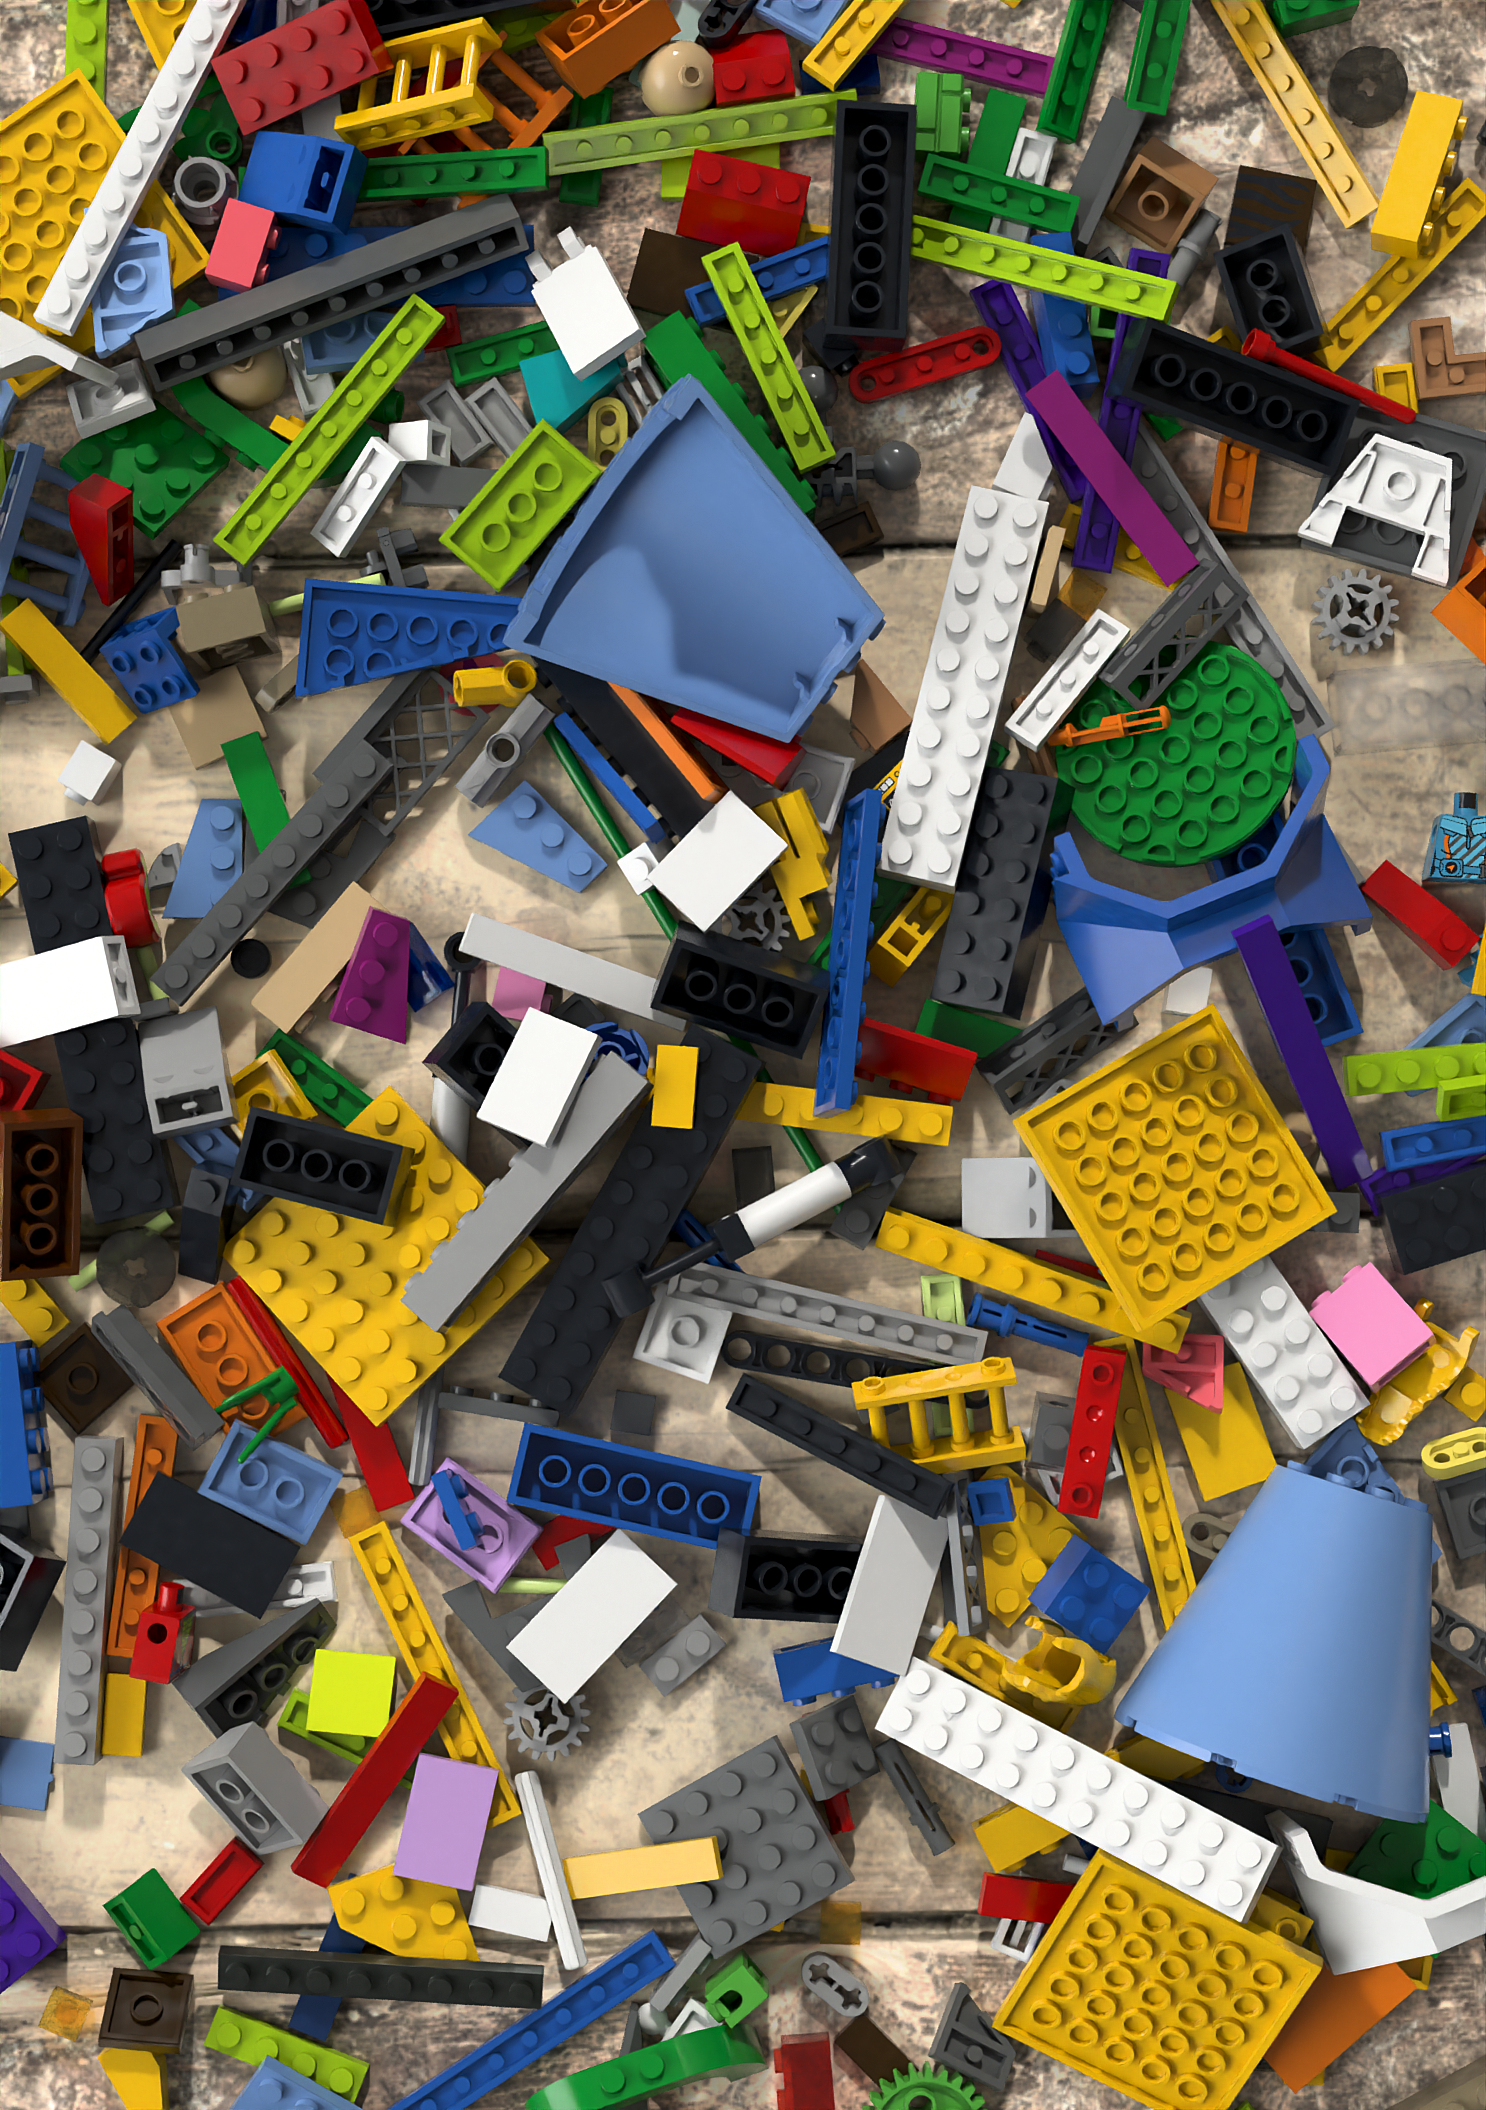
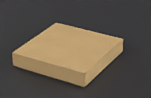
M1053 525L1049 527L1042 544L1024 613L1026 617L1039 620L1046 607L1066 531L1065 528Z
M237 665L197 681L200 692L195 697L168 706L196 770L225 758L220 744L255 731L260 733L263 741L269 739Z

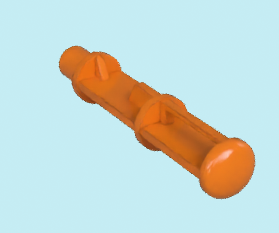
M1162 705L1161 707L1103 717L1100 727L1077 731L1072 723H1067L1062 729H1056L1048 738L1050 747L1063 744L1068 747H1074L1075 745L1168 729L1171 725V714L1169 709ZM1158 709L1160 711V716L1128 722L1126 719V715ZM1156 721L1162 722V727L1132 733H1129L1128 730L1129 726Z

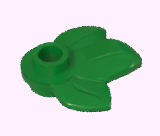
M219 93L211 105L210 112L197 107L190 109L181 127L185 137L172 147L174 153L182 161H187L188 156L192 158L206 157L219 161L229 167L241 158L243 143L238 135L240 126L225 94ZM222 143L231 145L230 150L225 154L217 152L218 146Z

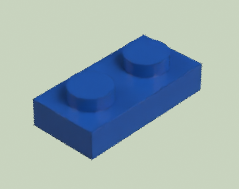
M443 1470L430 1476L461 1550L470 1551L483 1545L484 1543L480 1535L484 1534L485 1530L477 1512L470 1513L464 1499L469 1496V1493L461 1475L454 1476L452 1470Z

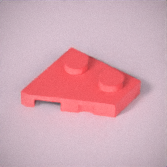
M1185 1333L1178 1354L1142 1342V1375L1215 1414L1222 1413L1223 1335Z

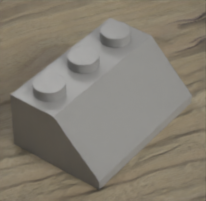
M254 1721L229 1729L181 1769L184 1775L257 1857L305 1843L330 1809L321 1799L317 1789L307 1783L295 1769L293 1762L280 1752L269 1739L268 1733Z

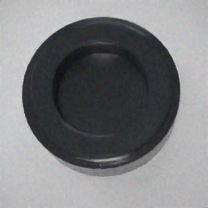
M245 939L240 941L232 950L230 960L237 974L247 979H257L269 971L272 964V955L269 948L261 941Z

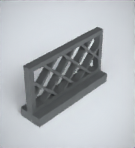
M433 668L399 675L390 682L312 774L323 784L362 739L372 747L375 743L391 742L392 761L395 767L393 769L395 792L371 793L366 799L368 810L362 805L356 810L359 815L388 838L488 722L490 716L479 706L459 707L458 703H449V694L454 697L453 685ZM430 679H433L443 688L444 704L421 706L420 691ZM416 697V706L407 707ZM467 708L478 717L468 730H451L450 709ZM445 710L447 732L424 733L422 712ZM417 712L419 734L396 736L395 720L402 713ZM390 727V736L381 737ZM452 737H461L453 746ZM447 738V755L442 760L426 761L424 740ZM419 740L421 762L398 764L396 742ZM426 767H436L427 777ZM421 768L423 783L418 789L400 792L398 770ZM401 797H410L401 807ZM396 798L397 813L385 826L374 816L373 800Z

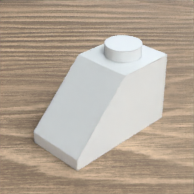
M1025 412L991 490L1046 502L1055 482L1048 479L1052 470V464L1033 416Z

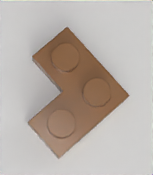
M1450 316L1412 320L1409 322L1408 330L1418 402L1486 395V352L1455 355Z

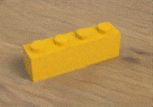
M1416 91L1370 231L1371 250L1418 260L1422 246H1429L1434 230V223H1431L1430 220L1434 210H1441L1445 198L1446 188L1442 187L1445 175L1452 176L1457 160V152L1453 150L1457 140H1464L1468 127L1469 117L1463 116V100Z

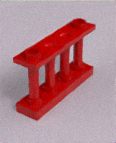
M1087 1344L1084 1350L1057 1512L1098 1519L1127 1350Z

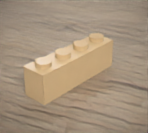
M353 881L258 992L250 1004L284 1033L291 1036L295 1031L299 1034L303 1033L316 1016L312 1011L321 1000L328 1003L339 991L340 984L338 980L346 972L369 907L372 906L387 912L390 911Z

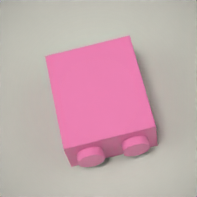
M1369 1262L1363 1268L1361 1265H1358L1351 1269L1342 1279L1344 1284L1333 1293L1326 1291L1317 1297L1311 1304L1313 1309L1308 1314L1324 1336L1370 1389L1376 1393L1437 1343L1433 1332L1373 1264Z

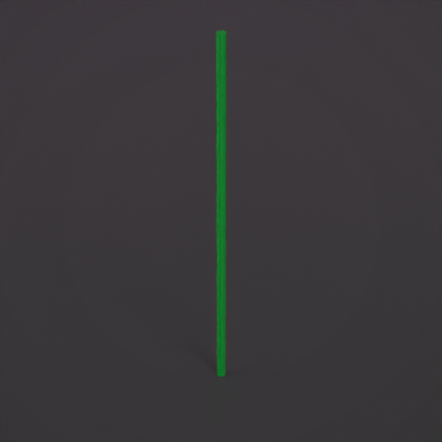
M553 720L543 734L619 859H621L633 850ZM656 888L641 894L671 942L677 922ZM727 1034L731 1043L759 1058L750 1042ZM764 1067L757 1081L774 1083ZM782 1125L811 1173L825 1166L803 1128ZM845 1201L832 1207L836 1215H838Z

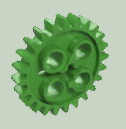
M925 2061L922 2072H917L912 2062L908 2063V2075L905 2076L896 2068L893 2069L895 2081L890 2083L883 2078L879 2079L883 2092L869 2091V2098L874 2106H862V2110H988V2108L981 2107L985 2103L982 2093L973 2094L976 2088L972 2080L962 2084V2074L957 2071L948 2077V2071L944 2064L940 2065L936 2073L932 2072L929 2061ZM918 2095L929 2098L928 2102L921 2107H913L909 2104Z

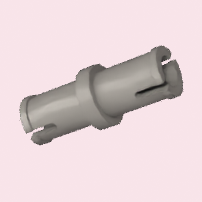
M1200 209L1199 215L1186 238H1181L1177 244L1179 250L1168 269L1167 279L1176 281L1180 285L1179 291L1185 290L1186 284L1199 261L1203 262L1208 255L1206 249L1218 227L1223 222L1218 215L1209 210Z

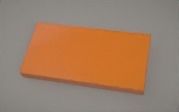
M608 682L704 800L717 804L730 791L729 787L687 736L670 722L672 718L655 697Z
M226 1281L220 1282L156 1323V1326L193 1385L213 1409L221 1405L224 1399L262 1380L278 1368L227 1289ZM259 1393L219 1415L225 1422V1427L222 1431L227 1435L235 1418L261 1430L281 1405L277 1403L271 1407L262 1393ZM296 1395L293 1398L298 1405L288 1411L268 1435L275 1438L309 1416Z
M1323 1960L1321 1971L1263 2058L1296 2094L1418 1987L1396 1962L1333 1975L1327 1969Z

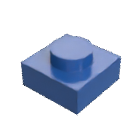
M1008 1478L970 1482L966 1490L975 1526L1014 1521L1017 1514Z

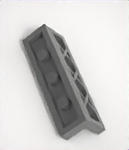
M1111 96L1069 191V194L1081 197L1070 234L1074 254L1083 258L1147 115L1145 111L1126 108L1127 102Z
M1203 558L1103 668L1097 677L1107 687L1117 691L1136 711L1148 709L1250 595L1219 563ZM1223 582L1234 595L1223 607H1212L1213 592ZM1203 614V630L1196 637H1185L1187 620L1192 615ZM1176 644V660L1170 666L1158 667L1160 650L1165 645ZM1150 674L1149 690L1139 700L1127 687L1138 675Z
M1085 986L974 1065L980 1075L993 1088L1004 1109L1011 1115L1047 1090L1055 1082L1064 1078L1139 1025L1133 1013L1132 1027L1118 1032L1115 1024L1112 1027L1103 1026ZM1083 1035H1090L1085 1046L1079 1050H1072L1077 1039ZM1050 1058H1057L1054 1068L1046 1073L1040 1072L1043 1063ZM1018 1081H1025L1022 1090L1009 1098L1005 1090Z
M124 1303L108 1315L100 1311L92 1317L91 1332L192 1451H195L225 1427V1422Z
M974 1468L938 1474L955 1483L939 1515L947 1518L949 1535L940 1562L945 1623L947 1625L950 1620L957 1624L959 1636H971L990 1629L979 1525L975 1526L966 1490L970 1482H975Z

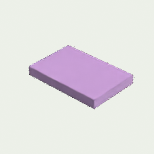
M447 1457L436 1473L443 1470H452L454 1476L461 1475L469 1493V1496L464 1498L470 1513L476 1511L483 1524L485 1533L480 1536L484 1544L470 1551L461 1550L432 1480L423 1489L400 1522L492 1593L497 1594L543 1532L544 1528L513 1504L507 1503L505 1498L451 1457Z
M420 1752L392 1874L472 1891L499 1769Z

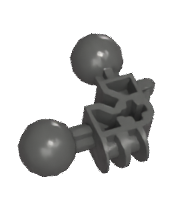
M814 365L804 367L798 373L834 447L833 426H827L826 412L833 407L838 398L839 388L837 380L831 372L823 367ZM778 432V443L783 445L789 452L781 433ZM894 440L886 442L876 450L874 455L856 456L855 447H841L836 453V459L821 465L822 468H828V470L821 471V478H813V474L810 471L801 474L800 477L801 481L805 479L813 490H817L818 507H821L823 497H834L836 506H841L843 496H853L855 504L858 505L857 480L875 479L880 486L887 490L899 491L907 489L915 483L920 475L921 461L914 447L903 441Z

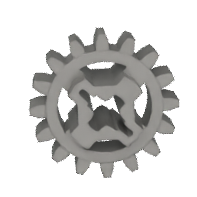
M1363 568L1356 577H1353L1350 569H1345L1342 572V581L1335 575H1332L1327 580L1331 589L1321 586L1316 592L1323 601H1314L1311 605V609L1320 612V615L1311 621L1312 625H1322L1323 630L1317 637L1321 640L1329 636L1332 639L1329 649L1332 651L1339 644L1343 645L1344 656H1349L1354 647H1357L1359 654L1363 656L1368 653V644L1376 650L1383 645L1380 636L1389 639L1394 633L1387 625L1395 624L1399 620L1398 615L1390 613V610L1395 608L1399 601L1396 599L1388 600L1387 597L1393 587L1388 585L1381 588L1378 585L1381 579L1379 574L1371 580L1366 579V569ZM1352 587L1364 589L1369 594L1357 593ZM1334 598L1333 602L1337 606L1335 618L1331 620L1330 604ZM1379 605L1380 621L1376 627L1377 622L1373 616L1375 607ZM1359 606L1362 613L1359 617L1351 618L1347 612L1351 608L1355 609ZM1341 631L1355 632L1359 638L1349 637L1341 633Z
M761 882L754 890L752 889L741 898L756 899L752 905L739 906L735 903L724 914L732 922V930L728 936L746 943L757 942L761 945V948L769 951L774 950L781 954L783 948L778 940L790 938V933L782 929V926L790 924L791 918L790 916L780 914L786 906L783 901L774 902L777 891L773 888L767 894L763 893ZM769 910L772 911L775 918L773 934L764 925V918L768 915ZM737 915L747 920L752 916L756 917L755 925L759 933L749 928L742 932L741 922ZM723 916L710 930L723 934L721 928Z
M544 1684L524 1693L518 1687L512 1690L518 1699L516 1702H506L505 1707L513 1711V1716L503 1721L504 1724L514 1725L515 1730L508 1735L509 1740L518 1737L521 1739L522 1742L518 1748L520 1753L530 1747L533 1749L532 1759L538 1760L542 1752H546L548 1760L554 1761L556 1750H560L567 1757L571 1754L568 1744L573 1743L574 1745L581 1746L584 1743L581 1737L578 1736L579 1731H590L591 1726L583 1722V1717L592 1714V1709L582 1708L581 1703L588 1697L586 1693L578 1696L574 1694L569 1699L574 1710V1715L566 1713L561 1700ZM548 1689L543 1701L537 1704L526 1702L536 1691ZM552 1703V1714L557 1716L558 1719L557 1722L550 1723L547 1729H544V1719L538 1716V1712L546 1710ZM522 1718L529 1720L534 1729L532 1738L525 1731ZM558 1729L570 1731L562 1741L548 1744L552 1733Z

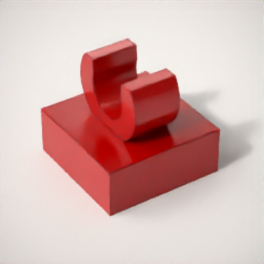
M456 305L434 308L445 317L446 322L424 348L425 353L443 351L446 348L463 344Z

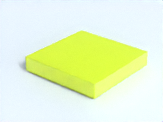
M316 1649L306 1731L378 1738L389 1721L396 1657Z

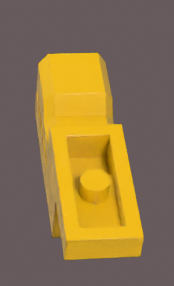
M803 786L782 794L779 798L777 796L751 808L762 821L789 845V848L779 857L780 860L774 862L770 870L800 941L815 935L819 930L817 923L821 922L817 905L814 900L808 901L806 895L826 888L833 882L825 862L830 849Z

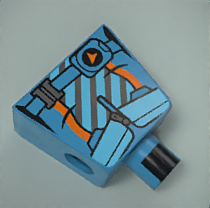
M1454 793L1453 815L1441 814L1434 818L1422 871V881L1486 884V816H1478L1477 793Z

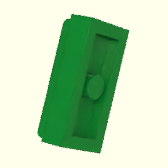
M155 1868L147 1871L129 1887L102 1905L149 1970L167 1961L200 1933L198 1926Z

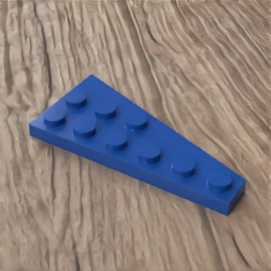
M305 578L295 699L510 650L511 648L502 642L510 622L519 612L517 607L522 598Z

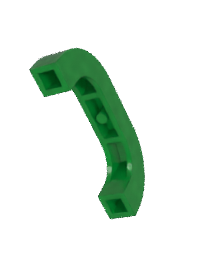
M188 298L175 318L199 310L202 307ZM205 374L171 387L176 399L188 416L205 430L202 436L220 450L226 445L238 453L234 459L253 473L259 468L267 474L290 446L214 394L208 388ZM364 422L310 489L327 488L341 484L370 438L380 437L385 441L383 434Z
M738 2023L733 2028H730L728 2024L683 2034L569 2075L532 2095L525 2103V2110H617L696 2081L714 2077H726L730 2082H734L767 2070L769 2067L758 2032L753 2025Z

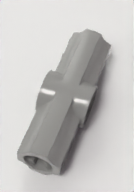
M529 693L498 733L493 734L488 739L485 749L455 787L470 801L483 808L511 772L524 762L527 752L557 715L542 701ZM510 740L514 744L515 753L509 761L503 762L498 757L497 749L502 741Z

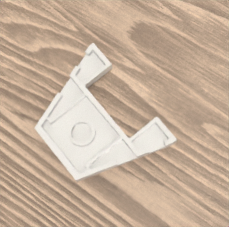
M1375 434L1347 468L1341 479L1321 500L1315 511L1300 526L1298 536L1332 547L1347 509L1425 536L1411 575L1445 587L1449 577L1452 459Z

